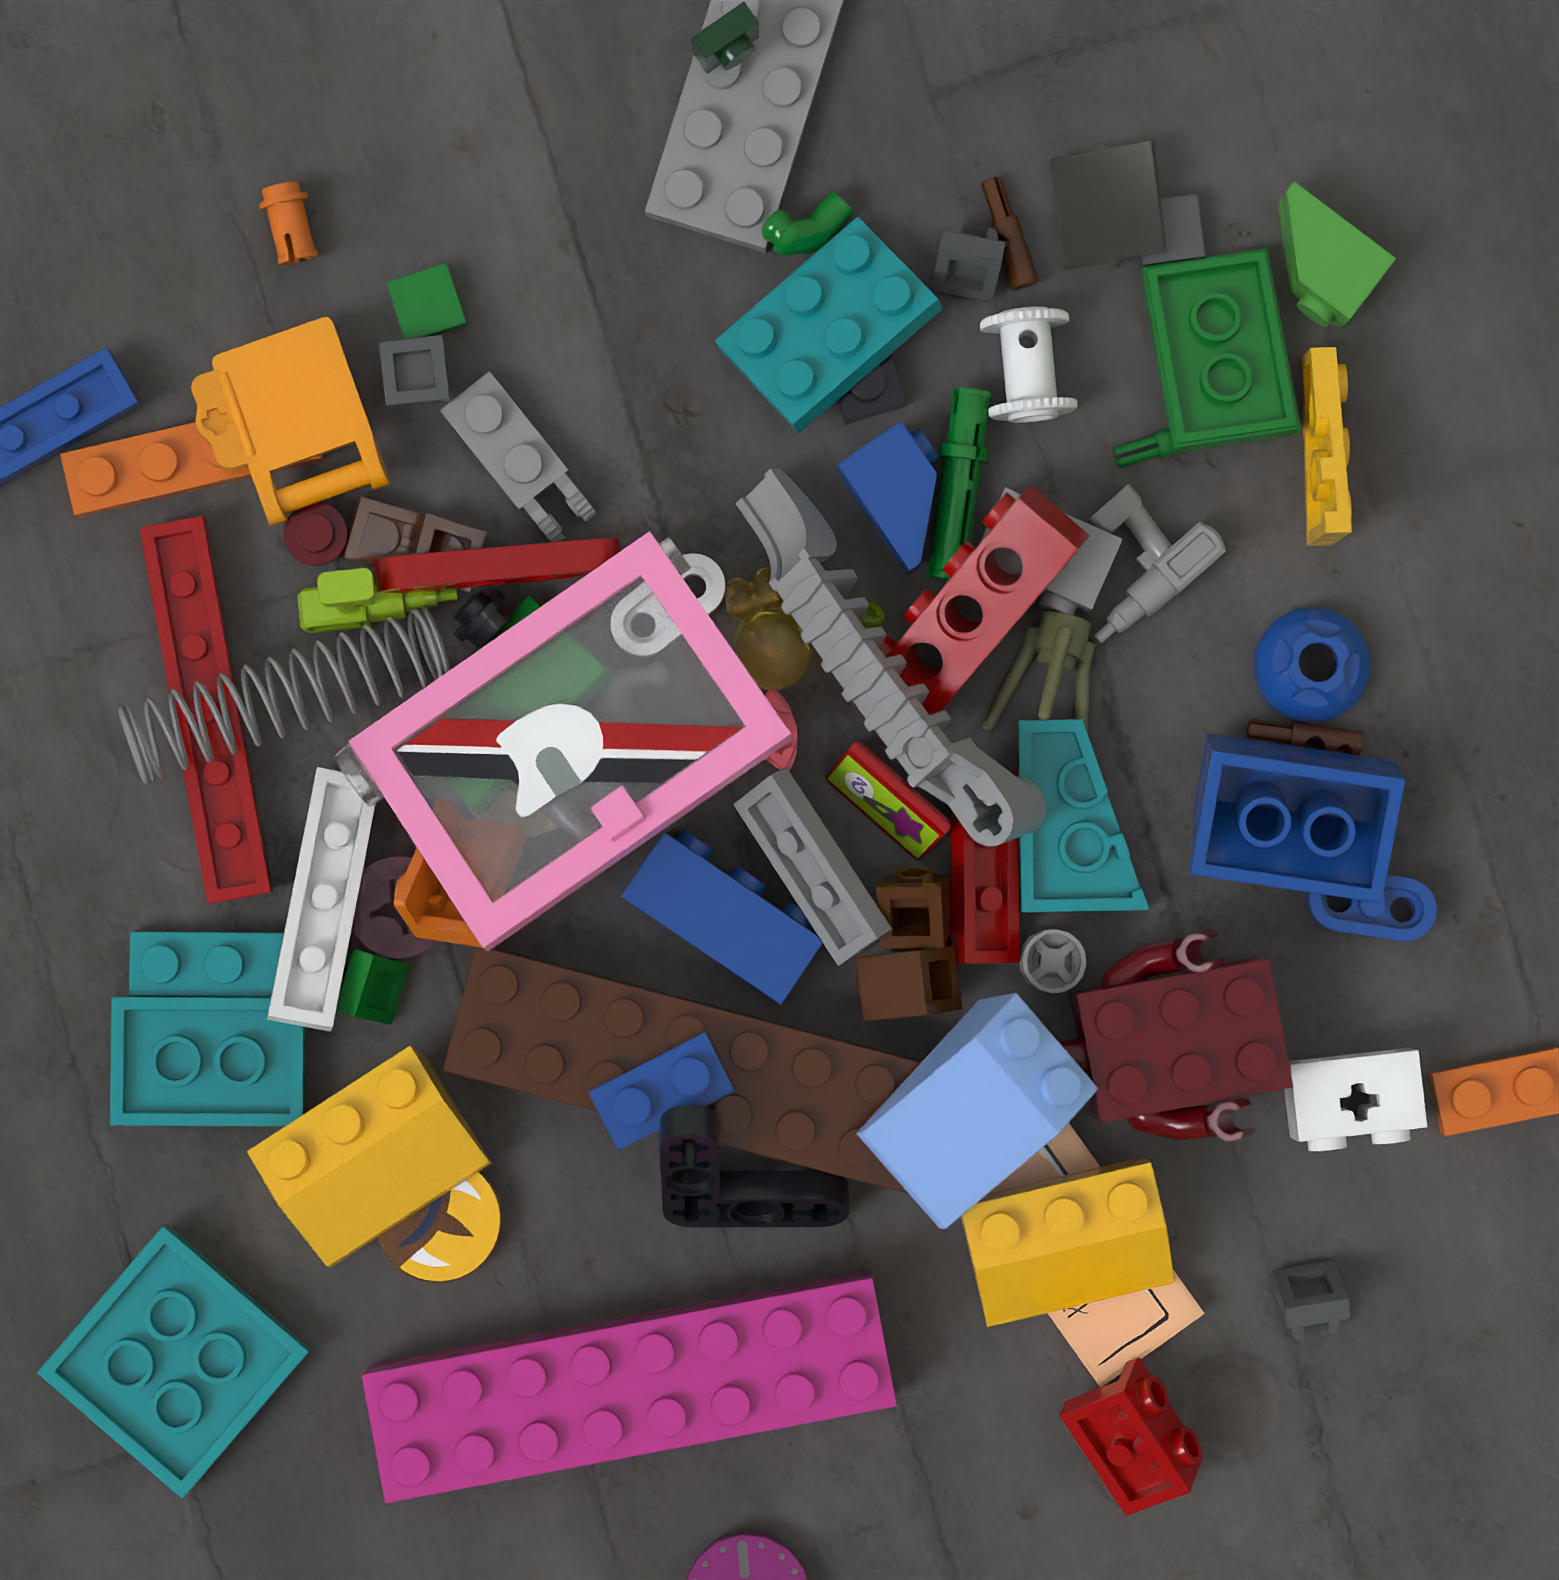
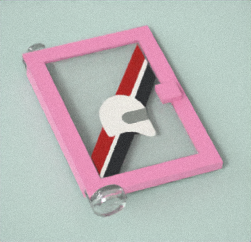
M649 531L350 739L348 745L333 754L335 761L349 783L369 807H372L385 797L473 934L486 951H490L794 739L681 577L691 567L670 537H667L658 544Z

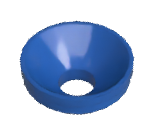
M1307 607L1293 610L1277 618L1265 630L1256 647L1253 671L1256 685L1261 695L1275 711L1286 718L1298 722L1318 723L1340 716L1358 701L1365 690L1369 678L1370 656L1363 636L1351 621L1327 609ZM1321 644L1333 652L1336 665L1332 676L1328 680L1315 682L1302 674L1299 667V657L1307 645Z

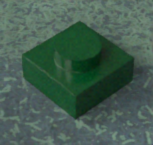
M742 2L691 38L692 52L705 72L708 74L719 65L724 70H729L747 59L756 49L752 42L759 38V22L747 4Z

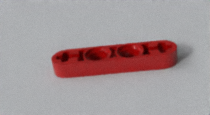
M598 538L385 557L373 561L377 594H403L583 578L621 551L619 538Z

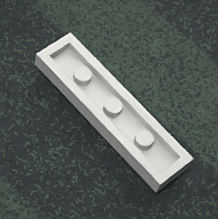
M320 767L316 769L267 1020L330 1032L333 1028L378 793V787L371 777Z

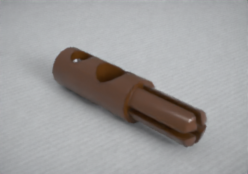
M989 178L981 186L993 220L991 227L996 229L998 241L1005 242L1002 261L1012 291L1031 287L1037 284L1039 279L1028 246L1023 238L1019 218L1013 213L1002 178Z
M1251 719L1247 724L1246 737L1252 740L1360 756L1363 731L1292 722L1291 725ZM1316 736L1320 738L1317 741L1309 740L1310 738Z

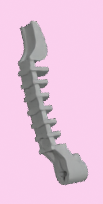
M770 468L764 474L765 478L746 497H741L736 505L766 549L771 567L769 584L783 599L782 610L785 615L792 614L803 630L800 636L805 644L811 643L823 659L820 665L825 673L832 672L844 690L841 694L846 702L853 701L866 718L863 724L868 731L875 730L886 744L887 749L885 752L890 760L897 758L909 774L907 781L911 787L919 786L948 804L965 830L977 843L984 846H997L1037 830L1042 824L1046 813L1045 799L1040 789L1029 779L1014 776L979 749L971 738L955 743L950 742L943 733L951 720L948 713L941 711L932 715L928 714L922 706L929 693L925 684L922 683L908 687L899 676L907 664L903 656L900 654L886 658L879 649L886 637L883 628L880 626L865 629L860 621L870 606L865 597L845 600L858 578L854 570L825 571L820 562L827 561L837 549V541L831 527L803 491L780 468Z

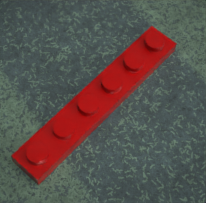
M203 516L139 527L168 689L170 692L173 688L181 694L198 728L199 724L193 698V685L196 680L206 687L222 719L217 690L218 675L221 672L226 674L237 690L206 518ZM224 681V694L238 752L236 755L230 752L215 717L199 689L203 717L214 759L212 764L206 761L187 718L175 698L177 716L189 762L188 771L183 770L207 904L274 893L243 719Z

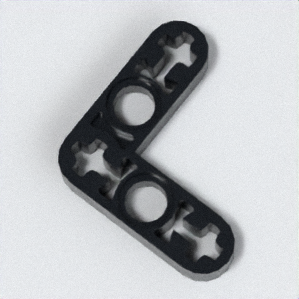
M682 1105L670 1108L661 1115L659 1153L662 1208L665 1219L670 1223L692 1228L828 1227L839 1224L847 1219L849 1215V1184L843 1176L824 1171H720L719 1119L716 1113L702 1106Z

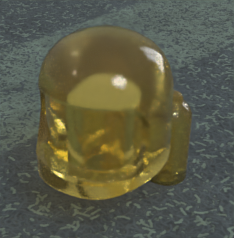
M766 567L755 573L754 582L748 583L742 578L729 580L725 585V602L728 613L733 618L740 619L735 636L737 657L759 688L777 691L794 685L804 675L809 663L810 649L809 644H805L800 635L803 630L792 614L785 615L780 604L783 599L770 586L771 568Z

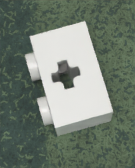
M1399 1048L1289 1061L1293 1087L1284 1089L1290 1138L1296 1141H1307L1308 1151L1346 1148V1136L1371 1134L1372 1144L1405 1142L1411 1140L1410 1129L1427 1127L1419 1051L1416 1049ZM1353 1084L1356 1090L1367 1093L1369 1103L1358 1106V1116L1356 1117L1353 1111L1340 1106V1098L1351 1095V1085Z

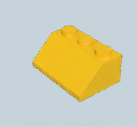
M408 1046L247 1151L278 1206L328 1268L335 1266L491 1164L490 1159L429 1059L412 1046Z
M1145 1157L987 1193L961 1215L987 1327L1175 1283L1165 1218L1152 1164Z

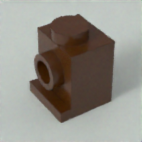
M922 866L906 867L896 871L895 875H888L885 883L877 884V907L892 928L890 932L879 939L880 949L945 947L951 932V874H934L933 869Z

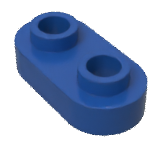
M1387 874L1382 903L1348 898L1346 908L1340 912H1335L1328 906V895L1306 893V906L1311 918L1319 926L1330 931L1393 941H1413L1421 938L1431 929L1437 915V905L1431 890L1422 882L1407 877ZM1398 897L1405 898L1411 906L1409 917L1402 922L1396 921L1390 913L1391 903Z

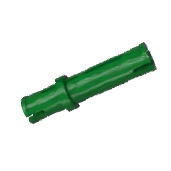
M966 387L952 388L951 413L946 443H940L938 457L943 458V466L933 532L932 553L927 571V577L949 581L951 578L942 569L966 541L970 543L972 541L982 464H988L990 450L985 449L988 409L990 408L993 395L990 391Z

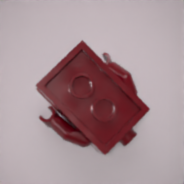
M1207 929L1193 933L1184 940L1173 939L1141 945L1105 970L1102 977V986L1070 991L1069 997L1077 1038L1060 1041L1059 1043L1098 1087V1090L1089 1099L1092 1117L1100 1123L1127 1118L1129 1124L1136 1131L1177 1141L1216 1136L1226 1141H1235L1252 1135L1255 1132V1128L1242 1130L1237 1128L1232 1121V1111L1234 1109L1251 1106V1102L1247 1098L1238 1097L1293 1087L1270 960H1259L1258 957L1223 963L1224 958L1213 961L1206 960L1200 952L1202 940L1219 936L1217 931ZM1237 1098V1099H1234V1100H1231V1101H1228V1102L1219 1104L1217 1107H1216L1215 1105L1195 1106V1105H1200V1104H1206V1103H1211V1102H1217V1101H1222V1100Z

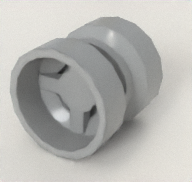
M1058 929L1039 930L1030 935L1020 948L1019 970L1025 981L1035 989L1049 993L1065 992L1076 986L1084 975L1087 964L1085 950L1080 941L1069 932Z

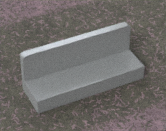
M787 767L768 776L733 804L838 966L878 944L879 939L892 930Z

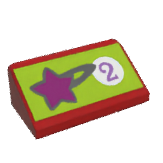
M855 741L827 774L826 780L834 789L914 859L919 860L923 858L952 827L949 819L860 741L859 743Z

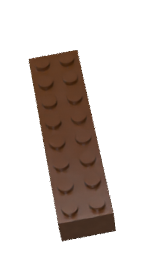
M475 947L443 1071L598 1112L588 1093L590 1090L706 1031L735 1088V1091L704 1106L718 1116L720 1144L909 1194L856 1133L919 1066L922 1060L498 948L486 951L484 948Z

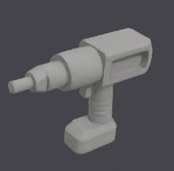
M1129 484L1126 485L1090 517L1088 523L1111 534L1125 523L1145 550L1136 560L1146 572L1125 591L1127 597L1113 608L1106 619L1108 623L1094 637L1102 644L1115 631L1121 633L1129 629L1144 615L1147 618L1151 617L1171 599L1182 593L1225 554L1226 549L1219 533L1213 527L1198 522L1172 546L1143 506L1138 493Z

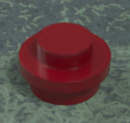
M321 502L294 510L288 517L284 528V540L289 552L298 561L310 566H324L338 559L344 551L348 538V527L343 516L332 506Z

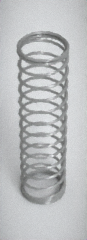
M423 605L420 609L416 607L410 610L407 621L409 638L397 620L390 616L387 617L384 622L386 648L375 630L365 624L360 633L363 658L351 638L341 632L337 637L336 645L340 669L327 646L317 640L313 645L316 677L303 654L293 648L289 653V667L293 688L278 661L269 656L265 661V674L270 699L255 671L245 664L241 669V682L246 708L230 678L221 672L217 677V690L223 719L206 687L196 680L193 685V698L199 728L181 694L172 688L168 695L176 740L157 703L152 698L147 697L144 702V711L153 752L132 707L126 704L125 708L120 706L118 709L120 720L143 783L146 785L149 782L154 783L156 775L162 780L165 777L152 720L151 707L168 738L181 768L185 771L189 769V762L176 711L175 698L187 718L206 761L212 764L214 759L203 717L199 689L215 717L230 752L234 755L237 754L238 750L227 709L223 681L230 690L241 712L254 744L258 747L261 746L262 741L251 701L247 672L265 703L279 737L284 739L286 733L275 694L271 664L287 690L303 729L308 731L310 725L299 687L295 655L308 675L327 721L332 723L334 718L323 680L319 647L325 654L337 677L351 713L356 715L358 710L346 669L343 639L351 649L363 673L375 705L380 707L381 700L367 648V631L381 652L399 697L404 698L405 693L393 653L390 623L395 627L405 644L424 689L428 686V682L418 652L414 625L424 658L434 680H437L450 670L444 645L429 610Z

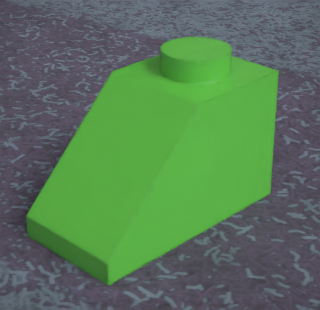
M1294 181L1278 202L1289 290L1300 299L1296 305L1305 316L1320 326L1327 327L1331 322L1341 329L1351 319L1396 258Z

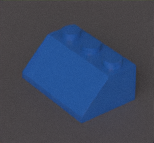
M1207 733L1195 799L1190 875L1382 903L1405 777L1397 762L1393 760Z

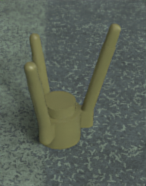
M1043 611L1039 628H1027L1023 647L983 722L982 728L985 732H992L1037 652L1036 663L1048 668L1038 711L1039 718L1041 720L1050 718L1062 672H1073L1076 663L1074 719H1083L1088 734L1090 665L1096 644L1087 641L1091 628L1089 621L1066 613Z

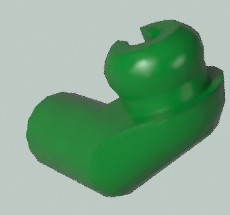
M831 191L807 218L794 221L786 211H775L763 224L761 234L766 241L774 245L772 250L782 256L810 254L820 250L850 218L854 211L841 197Z

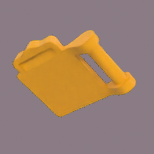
M322 317L217 354L212 359L214 370L201 374L192 381L191 390L197 403L195 419L197 430L212 446L215 459L223 470L232 472L245 467L249 468L270 527L288 521L287 513L368 484H371L372 490L391 484L338 333L330 318ZM356 443L362 460L280 489L277 488L271 472Z

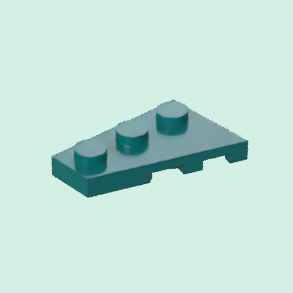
M1083 719L1016 721L1018 777H1025L1034 782L1042 792L1046 804L1045 818L1040 827L1032 833L1019 837L1020 912L1149 910L1142 888H1140L1130 860L1126 841L1107 794L1108 790Z

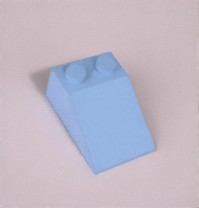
M1017 993L979 999L856 1134L940 1229H945L1058 1135L1098 1090V1087Z

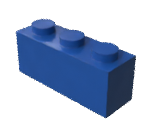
M685 830L681 831L676 840L664 832L621 897L779 1004H782L823 943L819 936L814 934L815 930L803 911L790 901H788L782 911L761 898V895L768 886L737 865H735L728 876L709 863L708 860L714 850Z

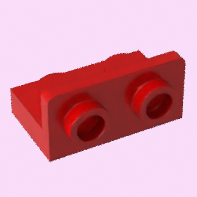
M1140 1358L1126 1362L1119 1381L1065 1401L1059 1415L1125 1516L1191 1492L1203 1459L1199 1439L1190 1427L1183 1425L1169 1403L1164 1385L1156 1376H1151Z

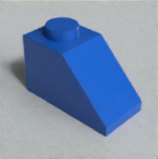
M900 421L838 463L836 472L908 576L916 571L921 563L937 473L932 465L939 461V457L920 429L909 433Z

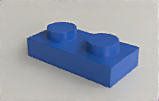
M705 1031L590 1090L588 1093L617 1150H620L659 1130L661 1115L668 1109L682 1105L704 1107L735 1091V1088Z

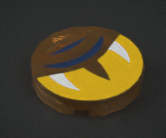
M481 1170L379 1236L378 1241L390 1262L411 1278L434 1284L460 1280L481 1268L498 1246L504 1223L500 1197L490 1177Z

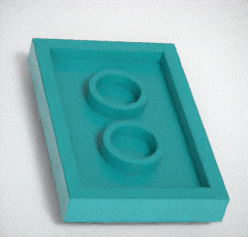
M857 217L714 341L727 359L799 434L942 310L939 299Z
M111 997L110 1125L287 1126L306 1113L307 1027L267 1020L271 997Z

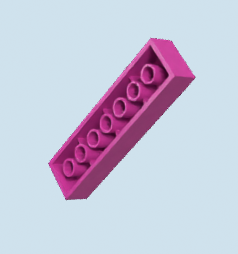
M871 1270L373 1364L362 1374L385 1503L897 1406Z

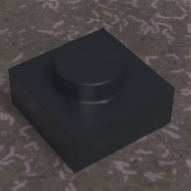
M892 354L838 400L845 425L906 407V401Z

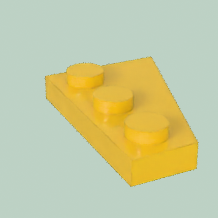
M1336 347L1310 348L1301 357L1307 546L1333 545L1352 533V505L1350 492L1348 491L1346 468L1350 456V439L1348 428H1343L1341 403L1346 402L1348 394L1347 368L1345 364L1337 363Z

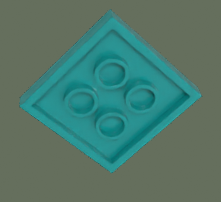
M166 1224L162 1226L38 1370L37 1374L183 1499L312 1348L171 1226Z

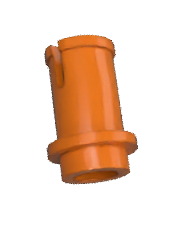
M298 181L279 183L262 189L264 201L259 203L260 211H267L278 254V265L285 266L301 263V258H305L306 261L317 258L319 255L314 246L304 202L309 200L308 193L301 192Z

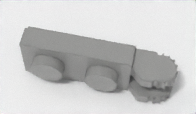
M490 371L440 410L520 512L525 510L550 542H561L565 539V536L562 534V527L550 513H546L536 499L554 485L565 496V502L577 517H581L586 522L596 514L590 503L567 476L570 473L567 467Z

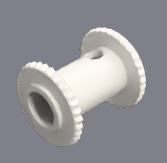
M1022 307L1002 311L988 316L980 322V330L982 332L1000 333L1007 402L988 409V414L992 419L1012 423L1038 422L1071 413L1077 408L1076 399L1057 397L1051 328L1069 322V314L1066 311L1047 307ZM1024 337L1031 339L1034 347H1022L1019 339Z

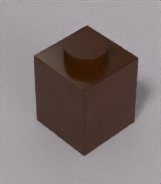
M955 945L945 946L944 948L915 949L856 957L858 972L856 990L861 1001L863 1021L924 1016L963 1009Z

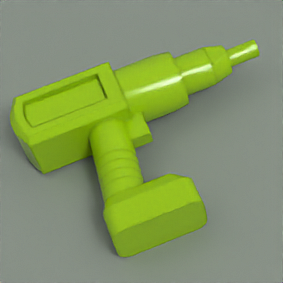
M367 568L321 573L317 578L318 587L304 588L297 595L300 628L311 634L362 628L365 624L372 627V623L384 622L389 616L395 620L407 618V613L412 608L415 609L417 607L420 609L423 605L428 609L437 607L439 602L458 600L457 589L403 594H377L374 576Z

